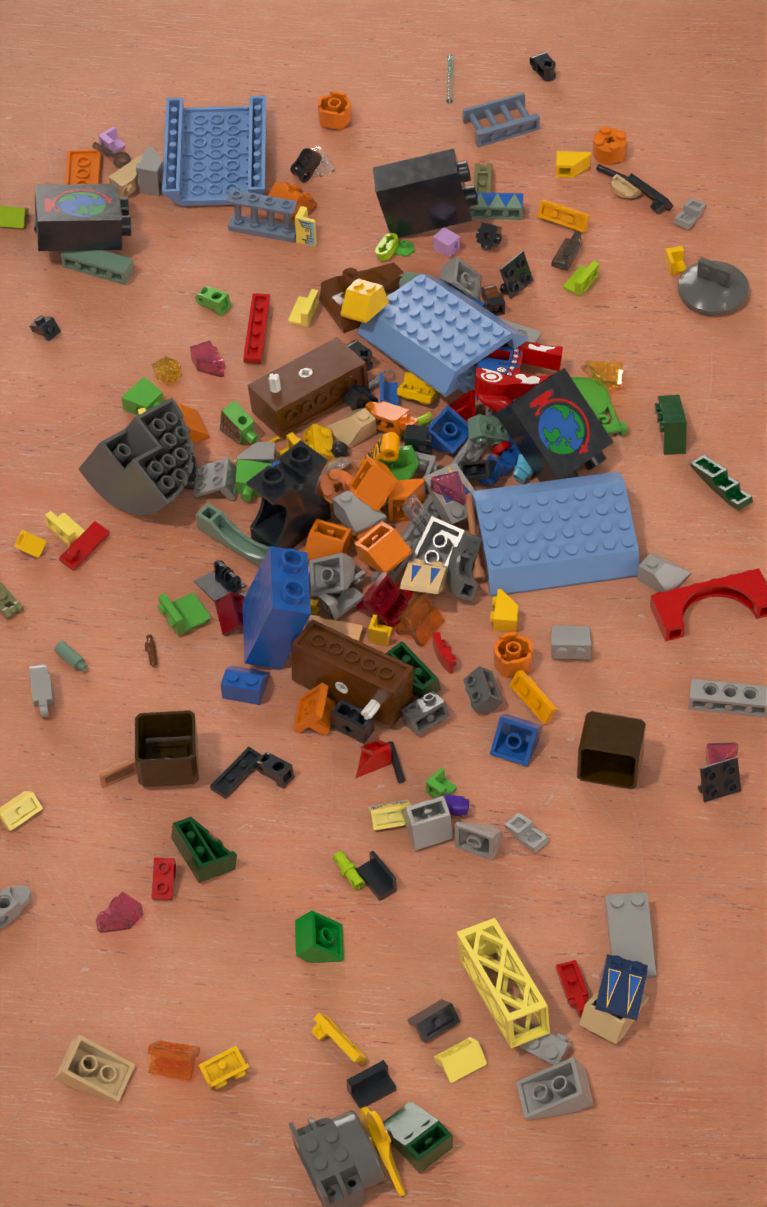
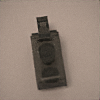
M575 231L571 239L565 238L551 262L552 267L568 271L581 249L582 233Z

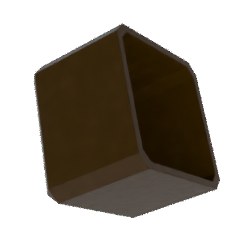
M192 711L139 713L135 717V763L140 785L143 787L195 784L199 780L198 734L195 714Z
M598 711L588 712L585 717L578 748L577 778L584 782L625 789L636 788L644 751L646 723L639 718Z

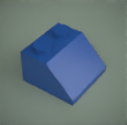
M448 405L427 426L429 427V434L432 435L430 447L445 453L453 454L469 437L468 423Z
M233 665L228 667L221 682L222 698L260 705L270 672Z
M509 714L500 716L490 755L528 766L538 745L543 725Z

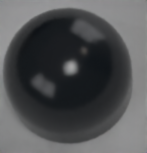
M342 441L333 443L331 449L334 455L333 459L342 460L349 455L346 443Z

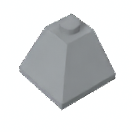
M458 257L444 264L441 269L440 279L467 297L479 301L481 275Z
M349 490L333 498L334 515L350 528L355 535L387 519L381 510L375 511Z
M344 553L309 560L311 597L313 598L318 597L323 592L328 595L345 591L355 577L354 558Z
M649 554L638 566L637 580L657 592H665L678 588L691 575V572L660 554Z
M456 822L455 848L493 861L502 843V830L485 824Z

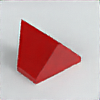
M473 389L448 405L467 423L469 418L475 416V390Z
M376 740L361 746L362 751L356 778L392 764L390 744Z

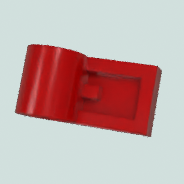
M154 857L152 900H173V887L176 876L175 858Z

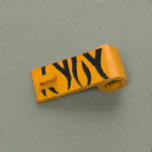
M394 432L385 433L358 466L361 467L367 456L378 461L379 459L385 461L397 460L400 448L399 435Z

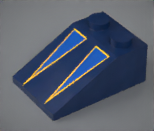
M607 954L600 976L595 1009L637 1021L648 965L639 961L623 959L617 955Z

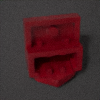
M382 572L375 583L368 589L362 601L358 603L357 609L371 618L373 614L377 615L378 622L385 626L395 627L407 621L408 602L410 599L403 589L395 585L388 573Z

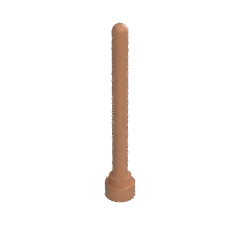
M467 495L465 502L469 532L478 536L473 498L471 495ZM478 549L473 562L472 575L476 582H483L487 580V574L481 565L480 550Z

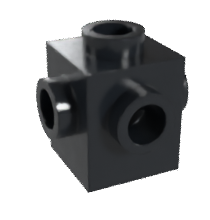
M482 222L481 227L476 232L477 243H480L482 248L490 250L491 247H497L502 240V227Z

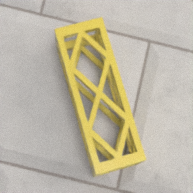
M493 918L456 932L459 960L510 1048L550 1034L548 1005L497 920ZM497 953L500 962L489 957V955ZM483 965L498 972L496 986L490 981L483 969ZM509 978L513 980L523 1000L507 992ZM505 1003L518 1010L509 1013ZM533 1014L539 1026L530 1029ZM527 1015L525 1028L513 1023V1020Z

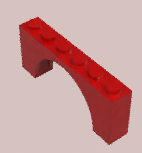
M760 568L651 595L650 608L665 642L684 637V613L695 602L709 597H726L736 600L745 605L754 614L756 619L767 617V583Z

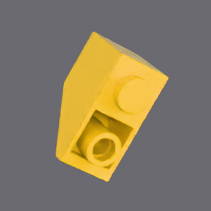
M557 151L556 178H574L590 167L591 152Z
M498 589L497 596H493L492 607L495 608V611H491L490 623H493V631L516 632L519 606L502 589Z

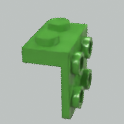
M412 445L401 446L399 448V457L395 461L379 459L380 462L389 468L397 480L412 479L420 464Z
M165 593L158 596V610L161 615H164L169 627L173 628L178 636L210 621L209 613L193 593L173 602L169 600Z

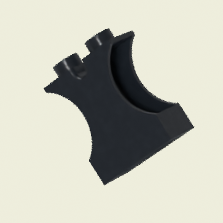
M300 440L279 457L278 467L269 465L246 482L248 487L262 496L260 509L250 526L251 539L265 546L293 549L308 537L316 519L327 522L331 518L330 504L315 493L317 481L328 460Z

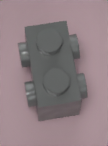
M479 666L463 679L466 692L471 701V707L474 711L488 715L503 703L493 671Z
M434 691L400 710L405 725L416 735L450 716L445 701Z

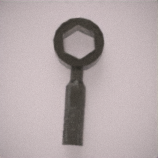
M94 142L92 148L113 157V163L117 168L121 169L131 160L129 154L125 152L114 154L110 149L97 142ZM122 158V159H124V160H126V161H125V162H121V161H118V159Z

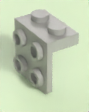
M553 626L551 628V659L590 660L591 639L588 626Z

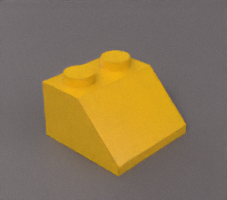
M362 279L355 280L346 289L341 316L367 323L389 303L383 285Z

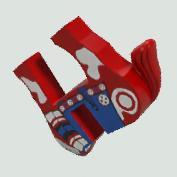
M526 341L514 349L505 343L478 362L474 383L476 397L491 410L500 411L513 402L511 399L519 398L551 376H535L522 373L521 365L527 364L560 371L563 347L547 346Z

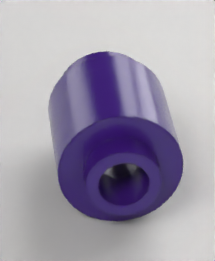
M445 794L444 798L450 815L461 817L468 815L470 799H465V796Z

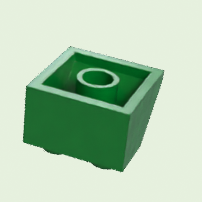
M313 910L296 919V957L310 963L343 961L342 924Z

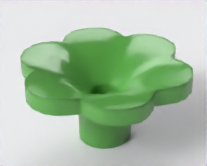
M405 239L399 241L400 244L395 254L408 257L415 252L413 243L407 242Z

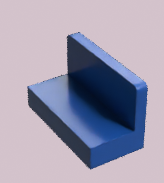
M380 373V403L385 401L399 406L398 395H396L398 382H383V373Z

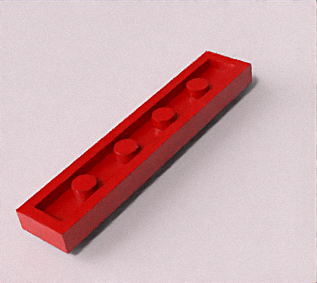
M252 294L243 356L244 363H262L270 294Z

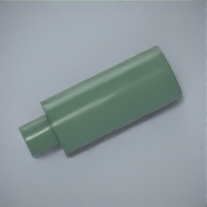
M61 641L56 645L54 651L75 670L80 669L82 672L87 669L85 659L66 642Z

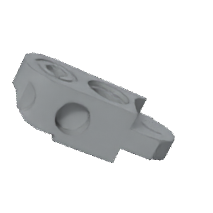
M45 664L31 665L29 668L34 707H39L41 718L49 717L48 705H54L50 674H48Z
M21 885L11 888L9 886L0 892V929L21 914L20 910L30 903L31 894L28 887Z

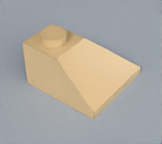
M365 408L354 409L325 427L332 429V436L337 441L346 443L348 449H351L376 434V418Z

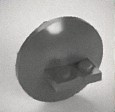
M702 257L698 263L691 265L681 274L678 282V293L681 300L689 309L703 313L706 316L722 315L738 310L745 303L749 292L748 280L738 268L725 262L710 261Z

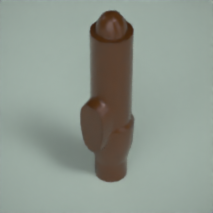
M147 635L145 651L148 652L150 665L155 667L157 665L155 642L152 635Z

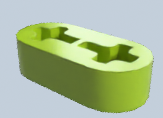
M389 233L382 238L375 249L378 260L386 261L392 257L400 244L397 234Z

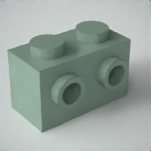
M479 414L468 419L469 440L476 441L477 444L488 443L493 447L504 441H509V434L497 417Z

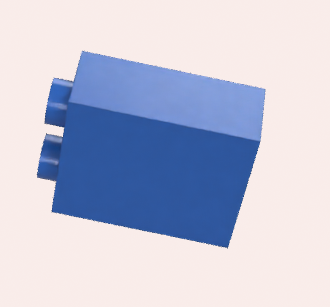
M273 546L269 547L242 602L245 664L282 670L291 653V644L300 635L311 615L307 552Z

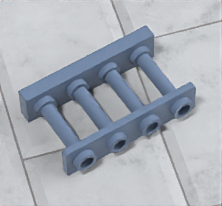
M524 93L463 109V123L472 122L476 129L475 144L477 147L540 130L539 115L537 113L529 115L525 109ZM518 109L522 118L514 120L509 111ZM502 113L507 122L498 124L494 115ZM487 118L492 126L483 129L478 120Z
M234 189L230 190L226 203L234 205L235 214L232 215L228 224V231L291 243L295 242L296 228L295 225H291L290 215H293L297 201ZM241 206L250 208L251 217L242 216ZM257 209L267 211V220L258 219ZM274 212L284 215V223L274 221Z

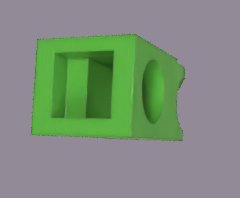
M205 286L195 296L199 305L215 310L216 314L220 316L231 307L228 293L209 286Z

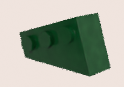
M680 395L658 396V403L654 404L655 414H657V423H659L664 455L686 454L687 422Z
M403 641L385 653L413 666V695L422 698L432 691L437 693L441 690L438 677Z
M188 817L173 823L171 839L198 883L235 870L237 854L225 848L223 842L219 839L216 840L209 835V831L195 819Z

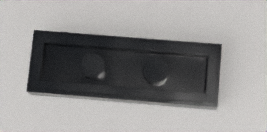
M248 746L210 785V789L224 799H227L256 769L254 763L262 755Z

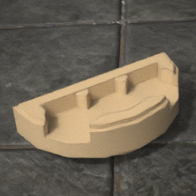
M618 174L613 177L612 190L616 195L622 198H636L641 195V190Z

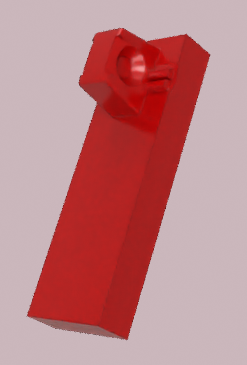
M94 521L59 557V561L75 571L109 536L110 531Z

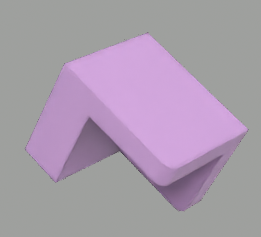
M115 127L98 135L100 148L109 156L125 148V143L118 138Z
M443 228L433 236V249L450 258L460 250V236L447 228Z

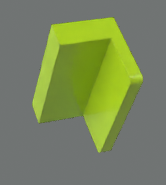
M0 206V227L24 228L25 215H28L29 208Z
M592 261L588 267L581 265L563 285V289L581 297L599 276V263Z

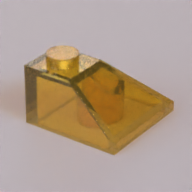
M586 361L581 365L582 371L601 386H606V389H617V386L622 385L623 362Z

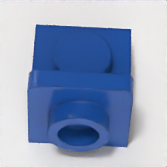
M490 454L486 460L497 461V465L490 478L479 479V482L484 485L497 483L506 463Z

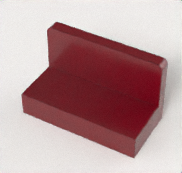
M229 592L215 603L222 635L227 636L235 629L243 631V595Z

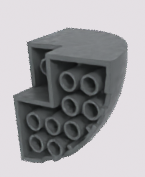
M170 398L134 417L124 430L101 441L78 470L94 490L116 508L136 515H147L159 511L181 493L187 485L189 475L193 469L192 455L194 454L193 441H190V429L184 423V415L175 400Z

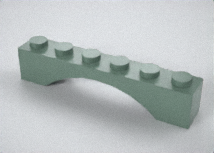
M209 503L196 513L197 528L260 568L269 549L268 546L260 544L245 535L221 510Z

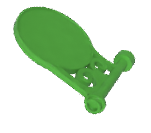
M571 377L598 420H602V426L607 434L620 432V435L623 436L628 432L626 422H618L610 402L609 392L603 384L587 377ZM607 410H608V412H609V414H610V417H611V419H612V422H611L610 424H609V417H608L607 415H605V413H606Z

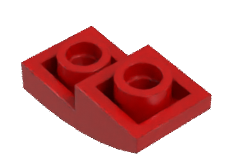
M440 632L433 633V648L436 657L442 667L449 674H453V666L457 665L456 654H452L451 646L446 647L445 639H441Z

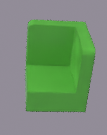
M442 767L426 781V793L432 798L445 797V794L451 795L456 790V786L445 778V769Z

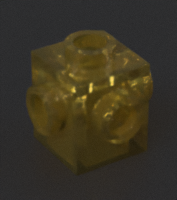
M165 356L151 364L155 377L163 383H175L182 376L180 371L181 365L175 359Z

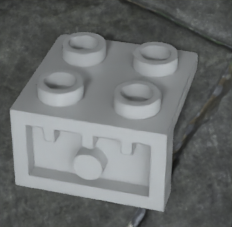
M229 458L196 468L194 497L221 491L229 501L236 500L235 480L237 468Z

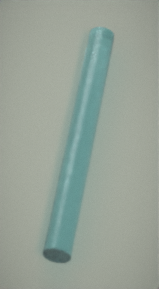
M452 54L447 56L446 102L448 104L453 102L454 56Z

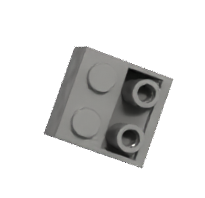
M149 145L146 152H143L140 163L136 166V173H138L137 184L139 185L140 193L159 197L162 192L163 163L153 146Z
M444 796L405 807L402 811V816L415 851L453 839L451 816Z

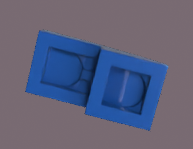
M515 445L510 449L504 450L501 457L498 458L506 463L500 477L513 471L517 464L518 456L521 453Z

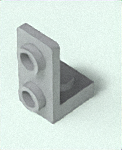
M415 452L420 462L416 470L426 472L425 476L438 471L439 465L436 464V456ZM424 483V494L426 495L428 489Z
M355 587L350 588L337 599L333 596H328L325 592L318 596L324 611L334 620L356 606L364 598Z

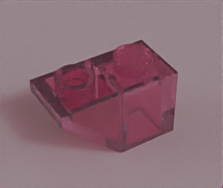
M210 340L190 347L191 360L197 371L217 377H224L225 362L223 358H219L218 349L216 346L213 347Z
M122 891L118 897L112 899L105 911H101L96 918L98 932L106 933L131 929L143 916L142 904Z

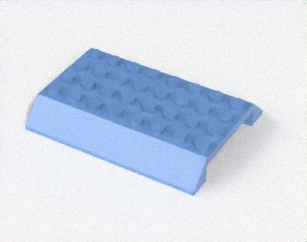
M250 96L249 106L184 108L183 98H166L162 194L180 206L232 205L226 203L231 189L255 194H263L265 192L266 96Z
M423 273L388 295L389 303L367 323H361L357 331L358 336L445 397L459 388L457 376L505 343L516 349L528 340L526 335L439 277Z
M619 471L471 491L487 565V582L490 597L497 596L498 589H502L506 594H514L638 576V566L640 565L639 548L625 481Z

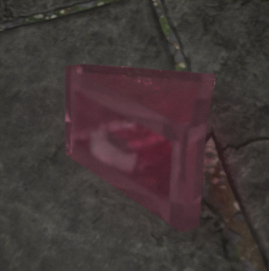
M458 471L431 478V491L459 504H465V489Z
M736 742L707 744V766L736 757L738 744Z

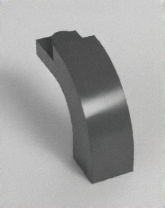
M463 532L458 546L452 549L448 563L447 580L453 595L472 601L479 586L473 578L472 566L482 538Z

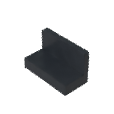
M372 850L369 852L370 861L356 868V871L365 881L368 888L381 901L397 891V882L394 874Z
M443 999L407 1020L410 1025L415 1026L422 1042L429 1041L460 1022L452 1003Z
M384 1060L347 1079V1091L359 1109L367 1107L397 1090L396 1085L389 1076L388 1065Z

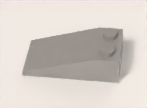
M647 892L605 895L604 910L610 954L648 965L646 978L656 977Z

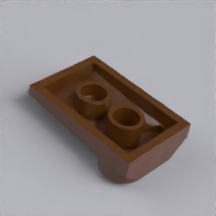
M394 262L357 271L355 268H347L343 270L342 275L338 276L337 282L346 291L355 280L362 279L383 285L387 294L399 289V281L403 277L404 272Z
M335 276L321 283L319 301L344 334L359 328L362 322L341 316L346 291L337 282L338 276Z

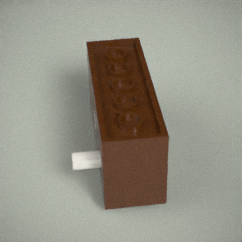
M336 337L247 386L252 412L281 438L343 404V397L353 384L369 387L366 362Z
M313 619L291 644L292 680L309 689H313L321 683L328 685L327 697L338 703L342 699L362 709L361 715L366 720L371 719L375 715L376 721L393 728L402 716L400 710L412 703L413 666Z

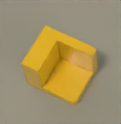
M683 246L665 249L664 261L670 276L682 274L687 269L683 261Z
M21 529L14 547L39 558L47 541Z
M373 614L368 627L369 643L387 647L393 629L392 627L378 624L377 615Z

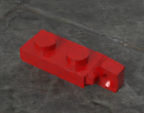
M573 960L557 964L556 971L570 1007L575 1006L578 1017H581L585 1004L589 999L577 961Z

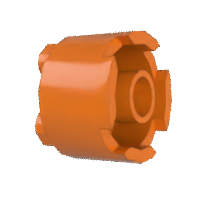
M332 91L330 95H322L318 99V119L320 125L324 128L337 130L346 128V125L351 121V100L346 97L345 93Z
M609 126L601 127V130L593 138V155L596 161L610 166L613 163H621L625 159L627 150L626 133Z
M340 469L330 470L319 482L316 494L330 504V510L334 511L333 498L347 490L351 491L348 485L354 477Z
M508 632L501 635L496 644H494V666L497 671L505 678L514 677L518 670H523L526 674L529 673L533 660V646L527 636L524 638L518 635L517 632Z

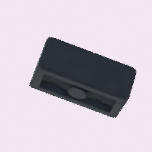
M487 459L461 462L460 470L467 480L487 479L491 477L497 461Z

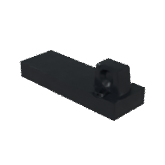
M631 173L627 179L630 183L654 200L650 206L653 211L658 214L665 208L670 211L673 204L667 197Z

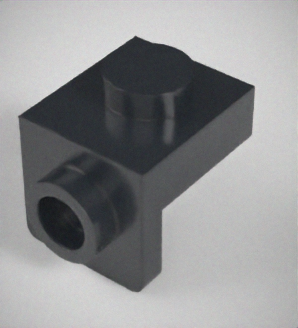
M41 315L36 317L34 322L29 325L32 332H41L46 341H50L61 332L53 317Z

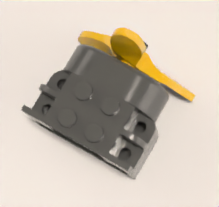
M366 1106L359 1109L360 1119L353 1110H350L332 1119L322 1118L314 1122L313 1118H309V1124L297 1130L293 1122L289 1123L294 1147L323 1207H359L365 1202V1189L384 1181V1172L376 1151L388 1170L400 1197L406 1195L389 1143L394 1141V1137L389 1128L385 1130L384 1124L377 1112L374 1110L370 1111Z

